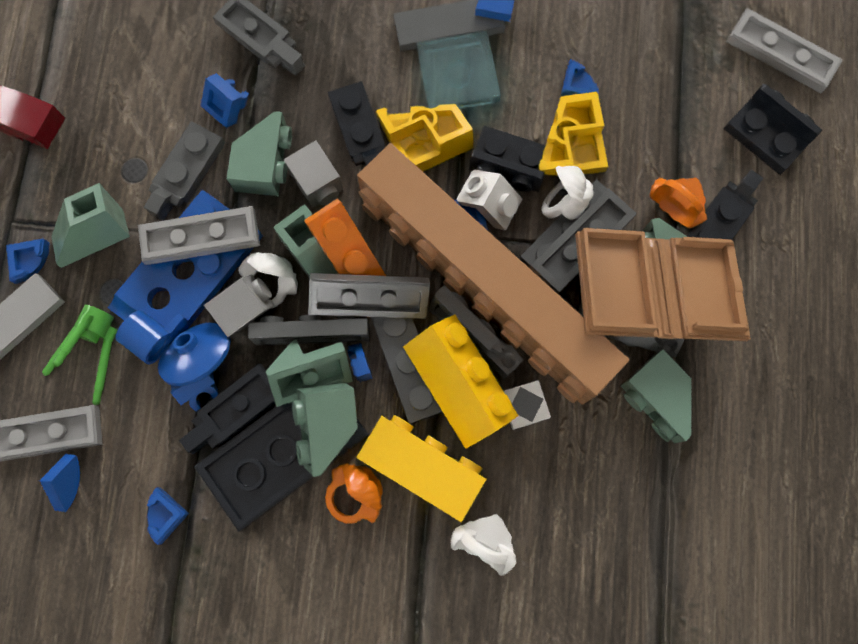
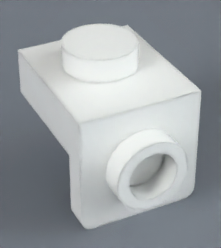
M473 170L458 195L457 201L463 206L476 208L494 228L506 230L522 198L501 174Z

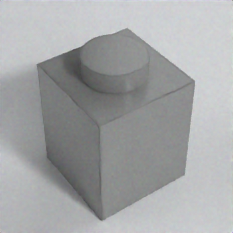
M316 140L284 159L290 175L312 208L319 204L327 205L338 197L339 192L343 190L339 174Z
M249 275L237 280L204 306L225 335L229 337L271 309L274 304L269 299L272 297V294L267 285L261 279H255L253 275Z

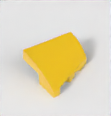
M598 92L561 96L542 160H540L538 170L543 171L545 175H558L555 168L557 166H578L583 174L606 172L608 161L602 137L604 121Z
M456 104L439 105L435 108L412 106L410 107V113L388 114L387 108L376 110L377 118L389 143H392L422 172L474 148L473 129Z

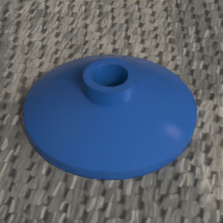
M202 323L185 330L162 353L158 363L160 377L172 386H187L204 379L224 361L230 349V336L227 337L217 323Z

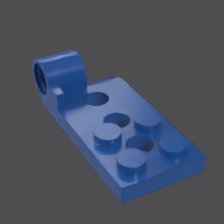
M202 189L179 218L230 209ZM258 230L259 241H260L261 238L263 237V235H262V233ZM254 247L145 265L141 262L114 294V298L108 307L124 320L116 333V341L147 365L155 363L160 359L170 343L192 325L205 309L204 305L213 299ZM184 262L194 263L195 269L191 277L184 280L177 278L176 271L180 264ZM160 291H168L170 294L168 305L163 309H154L152 300L155 294Z

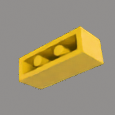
M456 314L431 325L403 346L465 449L498 431L519 416Z
M393 415L391 420H388L381 416L356 458L462 522L486 481V478L479 475L482 467L461 456L459 462L445 454L448 447L429 435L423 441L411 434L414 427L400 417Z

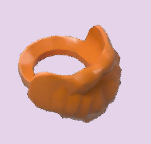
M658 178L655 180L651 187L650 198L659 205L663 212L669 214L672 220L679 222L680 225L689 229L707 220L704 208L706 198L702 185L697 178L676 180Z
M347 463L332 469V482L328 486L325 495L326 506L330 514L336 520L346 524L357 523L362 519L374 523L382 508L381 497L383 495V487L380 480L366 466L350 465ZM346 484L347 493L362 504L354 515L341 513L334 504V493L341 485Z

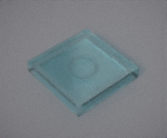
M487 31L416 43L428 108L456 104L460 109L500 102L501 94Z

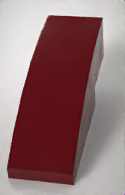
M0 85V131L21 141L25 139L48 149L66 118L54 105Z

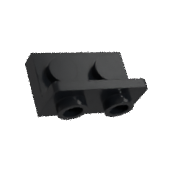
M766 84L761 85L751 99L724 127L726 132L779 175L822 132V129L815 124L809 115L801 113L786 101L779 91L771 89Z
M484 125L476 148L472 151L469 170L499 173L518 191L530 192L532 190L539 192L545 173L538 170L546 145Z

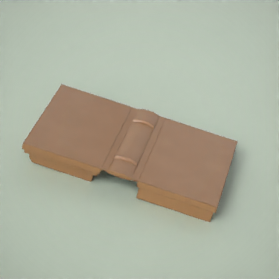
M583 228L581 232L575 234L585 335L726 341L750 340L743 298V285L739 275L734 241L697 237L670 238L665 240L645 238V232L595 228Z

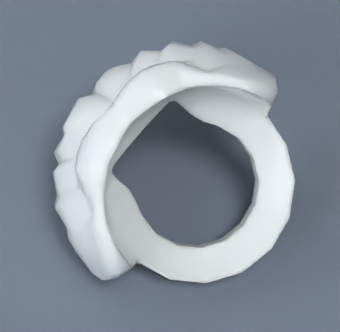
M578 166L555 167L561 181L545 198L541 208L542 213L549 219L556 218L561 214L570 220L578 219L593 198V184L585 179L582 170ZM561 189H566L568 194L558 204L549 208V204L554 196Z
M252 253L239 266L238 271L241 277L249 275L254 277L257 271L279 276L278 293L271 300L274 304L272 308L281 304L287 295L297 294L298 282L296 274L293 272L290 262L283 257L273 253Z
M497 514L469 521L465 525L456 527L451 537V548L453 550L462 549L468 554L479 556L482 561L490 564L500 576L508 573L516 564L511 534Z

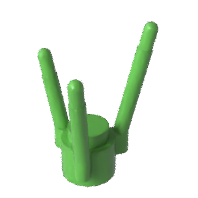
M84 305L74 327L43 369V375L48 376L55 366L58 367L63 363L79 338L97 344L100 338L104 339L92 400L93 405H99L104 388L112 341L118 331L110 326L114 317L96 307Z

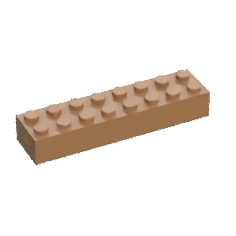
M389 143L357 174L360 187L358 193L363 200L362 208L377 222L382 219L390 227L388 231L400 245L406 246L409 244L418 253L416 255L417 260L427 270L432 272L436 269L445 278L443 283L451 292H456L460 296L463 294L474 304L471 309L480 319L488 323L491 320L502 331L499 335L508 345H512L515 350L520 347L530 356L528 359L529 364L543 376L549 374L559 383L557 386L558 391L572 403L578 401L583 405L593 399L630 360L603 335H585L584 318L392 143Z

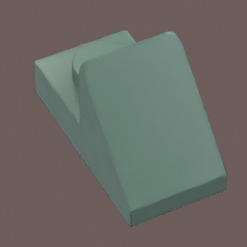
M295 339L266 370L277 407L298 400V388L353 382L346 350L342 342L303 354L297 339Z

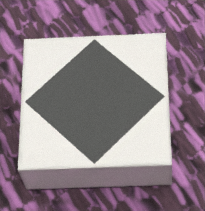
M539 380L504 391L519 415L510 422L512 430L551 418Z

